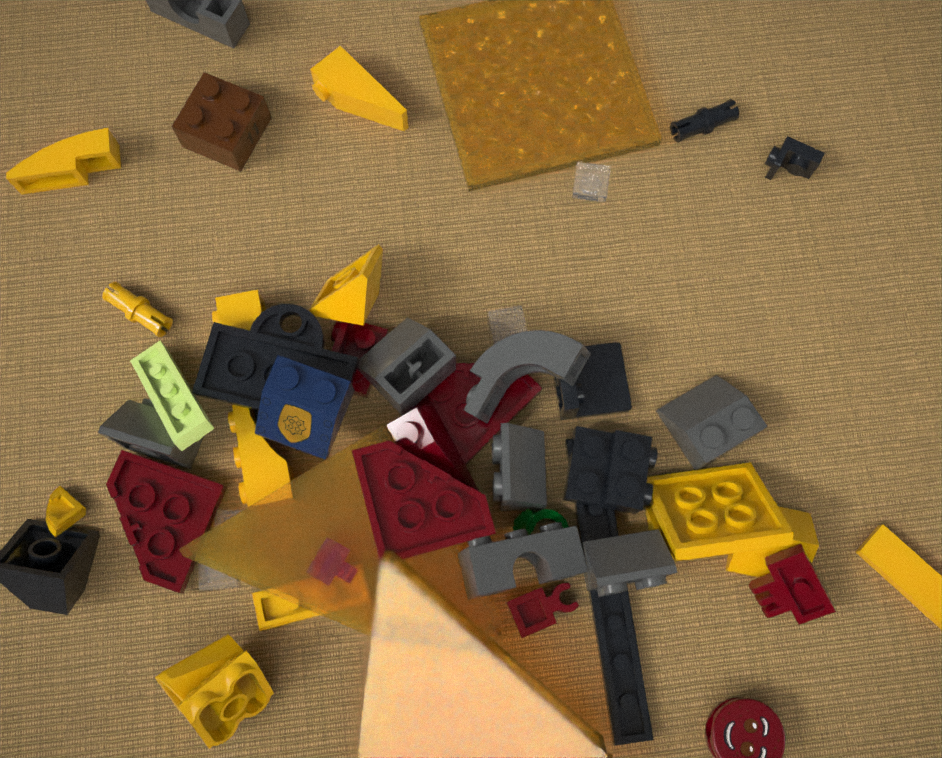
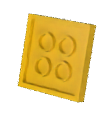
M751 462L647 477L646 483L653 485L650 505L675 562L793 544L794 532Z

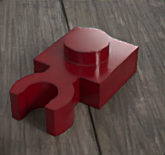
M569 583L559 584L553 589L551 596L548 597L545 596L542 587L506 602L521 639L557 624L553 612L569 613L578 608V602L564 605L559 599L560 593L571 587Z

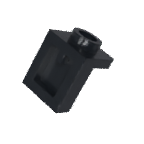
M787 136L780 148L774 145L769 153L765 165L770 166L765 178L771 180L779 167L787 169L792 175L809 179L821 163L825 153Z

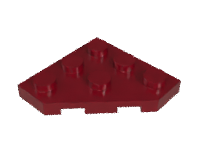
M456 363V370L411 410L416 407L433 404L465 465H467L493 439V435L500 433L501 423H510L541 393L542 387L531 376L526 374L515 380L508 387L488 423L464 411L469 391L474 385L479 384L481 378L470 371L475 363Z
M390 440L352 450L381 566L468 542L476 538L496 534L486 495L472 487L470 488L451 477L448 473L416 457Z
M121 450L106 486L121 516L119 519L128 542L135 551L143 580L184 594L227 487Z

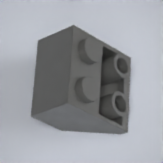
M407 317L359 359L357 370L403 416L456 370V355L429 328Z
M501 423L499 435H493L492 465H499V472H494L492 483L493 501H500V511L544 510L547 506L544 431L510 423Z
M659 529L581 543L588 572L584 573L587 591L597 590L599 597L628 591L627 584L635 583L636 590L658 587L659 585L667 584V576L678 573L676 564Z

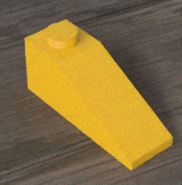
M341 46L310 69L314 82L312 88L322 101L328 100L336 109L401 131L409 128L407 110Z

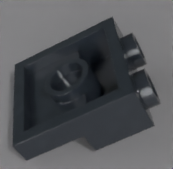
M576 426L573 432L563 500L631 514H637L642 511L643 505L648 506L650 504L653 494V485L646 483L648 469H654L658 454L657 448L651 447L652 437L620 430L610 433Z

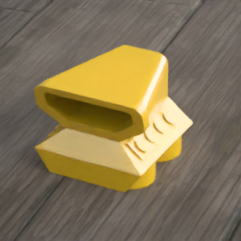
M229 634L165 669L155 677L162 689L209 749L212 746H218L229 740L236 732L239 723L245 718H251L260 713L274 694L258 664L247 650H243Z

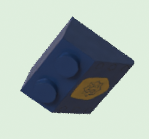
M277 355L262 390L255 434L327 460L355 391L351 381Z

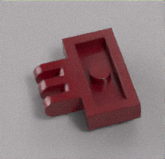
M802 544L765 557L766 566L770 573L752 580L748 585L751 592L756 594L755 599L762 606L761 609L767 618L792 611L800 625L836 612L833 602Z

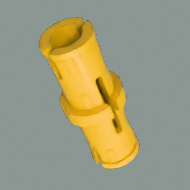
M116 281L109 284V287L115 290L114 293L105 288L102 295L103 300L124 312L126 319L132 323L139 322L159 338L167 334L161 329L162 326L167 330L171 329L173 319L150 305V301L145 297H137Z

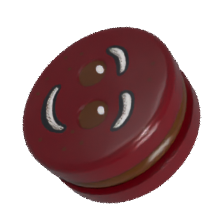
M743 697L729 698L716 705L706 721L705 739L713 758H782L784 754L786 736L782 722L777 714L763 702Z

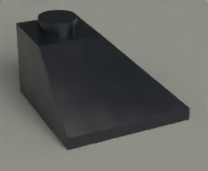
M27 519L0 550V583L30 609L68 615L86 589L100 537L99 531L70 526L55 537L50 532L45 521Z

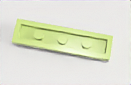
M161 340L130 360L169 436L181 451L199 441L214 429L172 355Z

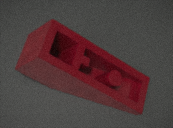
M433 404L416 407L386 425L395 443L404 450L448 473L451 477L470 488L472 487L479 491Z

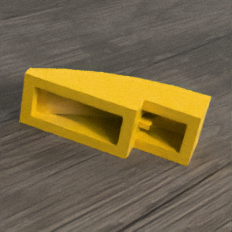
M109 128L84 132L49 145L24 159L6 172V179L21 195L89 185L88 173L121 168L120 145Z

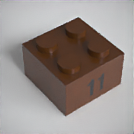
M204 72L171 127L183 148L241 172L269 124L271 115L264 96Z

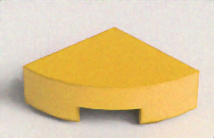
M61 486L52 492L46 507L47 526L50 532L57 537L86 515V508Z

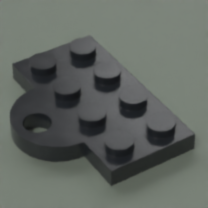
M279 304L263 311L253 322L250 331L216 322L213 323L192 393L196 396L259 411L262 390L277 355L351 381V383H353L359 360L355 356L324 349L325 340L322 328L310 311L294 304ZM291 315L300 317L302 324L299 330L293 333L282 330V323L286 317Z

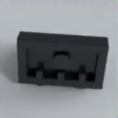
M619 342L585 346L591 355L573 386L554 377L560 420L629 412L632 408L621 344Z

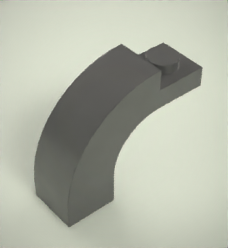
M532 330L508 336L487 349L470 371L481 378L479 384L474 385L469 391L464 411L488 423L508 387L518 378L530 373H546L573 386L591 353L582 343L552 331Z

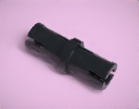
M730 99L709 109L702 107L697 109L694 115L671 122V135L678 133L673 139L679 143L700 133L706 135L713 132L715 127L737 120L739 118L738 106L730 109L736 102Z

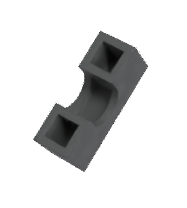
M146 0L151 12L233 49L250 25L242 0Z
M557 522L539 527L540 533L528 535L527 529H521L504 534L505 540L492 542L491 536L468 541L469 547L458 553L467 599L498 594L516 588L513 566L517 558H524L534 566L539 584L571 578L588 572L577 526L563 528L562 523Z

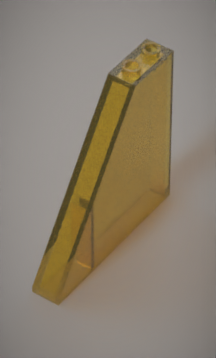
M383 425L179 549L186 558L438 666L448 663L451 668L470 655L467 651L470 646L479 640L482 645L491 642L502 633L499 627L506 623L490 595L467 599L458 559V553L462 550L458 544L381 566L352 450L388 440L393 442Z
M385 550L379 566L357 758H613L612 753H607L604 737L394 551Z

